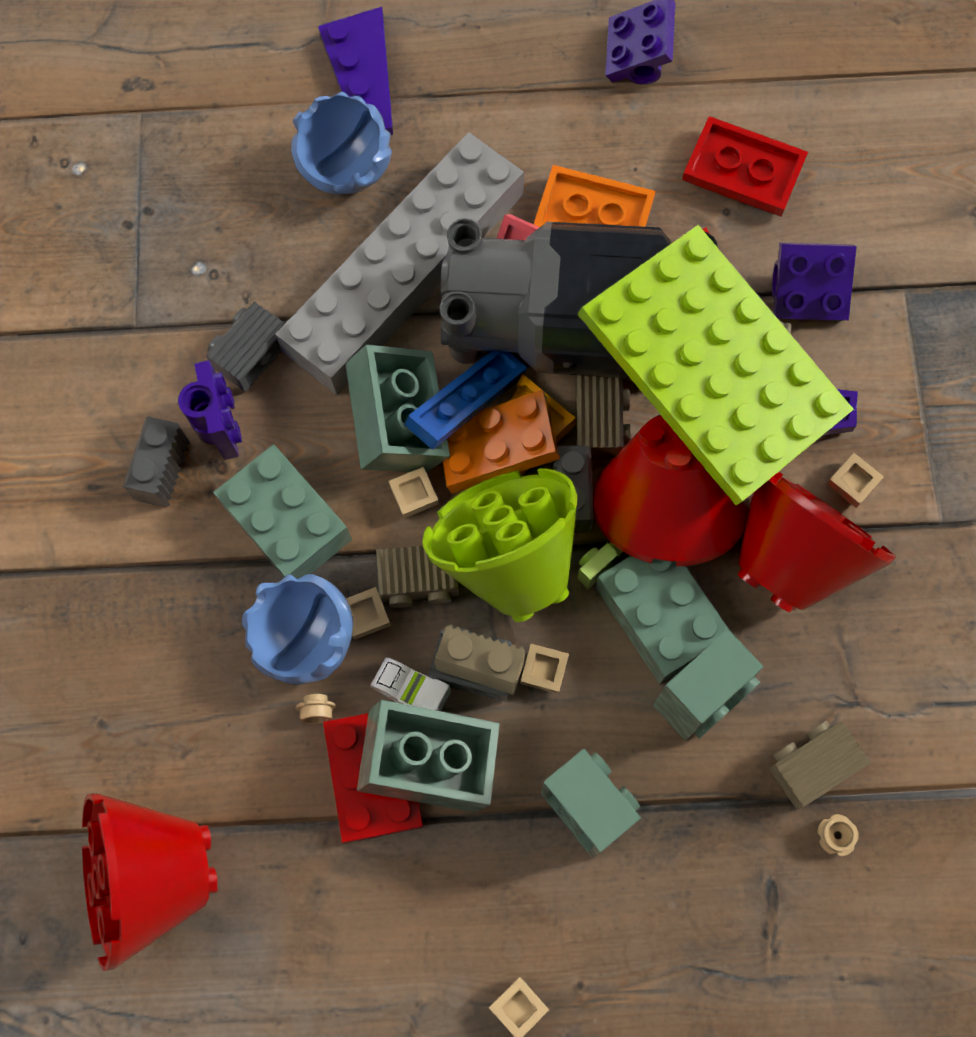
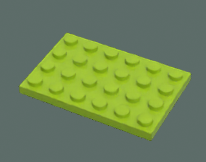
M699 225L588 302L578 312V316L736 506L854 410Z

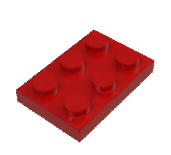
M708 116L684 170L682 181L782 217L808 151Z
M369 713L323 722L343 844L424 828L419 802L357 791Z

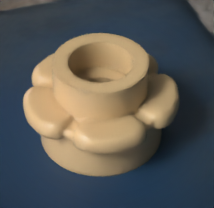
M324 694L304 696V703L296 705V710L300 711V722L312 725L323 724L325 721L332 720V711L335 708V703L328 701V696Z
M840 814L832 815L830 819L822 820L818 826L817 833L821 838L819 843L825 852L845 856L854 850V845L859 839L857 827L846 816ZM836 831L841 833L840 839L834 837Z

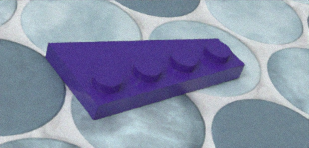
M382 6L319 25V34L340 91L345 92L349 97L359 96L366 104H373L383 118L385 129L390 133V136L393 135Z

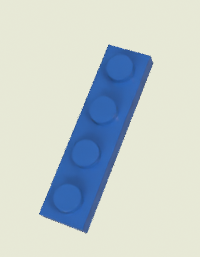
M491 351L408 415L404 425L434 450L515 384L522 374H525L528 367L510 352Z

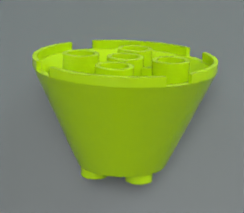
M539 468L537 470L539 475L521 476L519 470L489 478L468 488L450 500L437 512L440 519L432 529L430 526H427L423 535V548L434 565L500 613L511 616L515 622L526 621L533 616L534 612L540 611L551 604L560 603L569 595L567 585L578 498L570 478L561 472L551 469Z

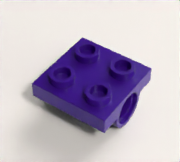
M653 0L609 17L605 76L612 83L628 78L636 84H652L660 79L662 65L673 62L676 3L674 0Z
M779 243L778 260L775 261L772 274L773 314L776 318L849 321L857 246L854 244Z
M209 360L195 363L198 381L186 385L181 390L178 397V405L201 441L216 445L224 460L239 457L237 443L242 442V435L237 420L234 421L231 409H235L232 391L230 387L226 386L223 373H216Z

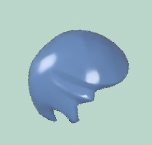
M345 92L337 93L332 97L320 96L314 99V102L305 112H298L293 118V124L297 129L291 144L293 160L300 174L314 187L331 194H354L375 184L386 171L392 155V150L389 146L390 133L385 129L383 118L373 104H366L361 97H349Z
M306 574L298 579L293 575H286L278 583H261L257 586L256 602L244 612L242 617V625L246 630L245 647L253 653L251 657L253 665L264 675L289 684H306L320 681L330 676L344 660L350 646L353 631L352 612L348 601L341 591L328 580L314 574Z

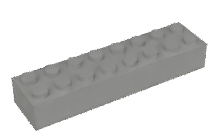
M468 132L275 334L282 352L337 396L348 384L346 363L366 344L383 346L441 284L442 263L444 257L447 256L449 247L447 240L449 226L458 219H471L479 225L482 238H484L524 195V172Z

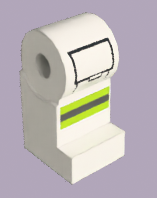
M390 658L384 659L370 685L371 688L394 700L396 703L436 711L442 710L451 693L450 685L436 678L432 679Z

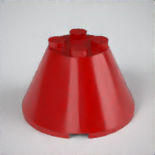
M661 415L650 419L611 460L598 476L593 490V513L603 534L623 552L648 563H652V559L677 561L676 566H690L713 560L730 550L741 538L749 513L748 497L736 506Z
M777 472L752 493L738 562L742 569L737 575L756 589L759 586H764L773 593L770 600L781 609L790 613L796 608L805 610L892 564L896 555L884 545L881 548L877 547L875 549L873 546L876 542L871 539L872 536L810 491L798 483L795 485L783 477L781 472Z
M99 793L86 795L82 810V828L88 827L89 846L82 847L85 900L93 945L102 944L105 956L98 957V963L103 971L117 968L204 908L209 900V894L217 892L218 881L215 868L208 867L206 851L211 849V835L207 825L199 826L196 822Z

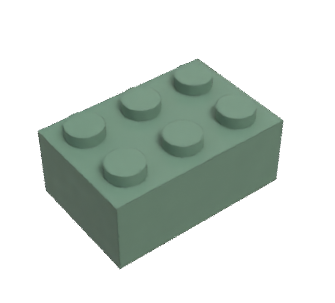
M366 344L346 363L361 470L412 472L424 467L427 473L450 457L448 441L446 439L432 450L404 424L408 415L439 392L433 351Z
M274 444L213 492L225 510L283 577L293 575L298 579L306 574H312L352 541L347 526Z
M630 556L599 575L595 588L658 683L662 684L681 672L722 635L728 627L686 566H676L677 561L652 559V563H648Z
M727 629L665 685L653 706L685 741L693 734L700 739L760 683L755 676L764 666Z
M380 700L369 710L357 791L470 812L479 811L491 804L500 723Z
M582 749L543 782L541 795L593 859L641 819L636 812L640 805L624 786L618 790L610 781L608 775L612 771L596 752L590 756L585 749Z

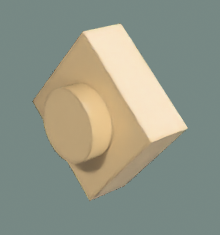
M853 453L830 478L827 485L857 508L884 476Z
M424 467L388 481L404 519L439 505L438 498Z
M376 587L346 598L353 616L352 636L354 640L391 626Z
M530 644L520 684L559 694L569 653Z
M521 977L489 1007L514 1037H523L549 1011V1008Z

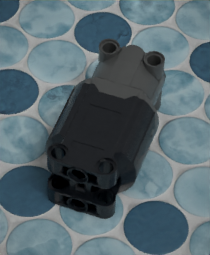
M467 218L458 219L449 226L447 231L449 247L441 270V344L449 346L450 354L454 360L459 363L468 364L476 361L482 351L519 353V356L537 373L631 379L578 316V312L588 302L672 244L661 228L548 221L526 237V240L482 238L479 225ZM705 232L718 248L717 241L715 240V238L711 234Z

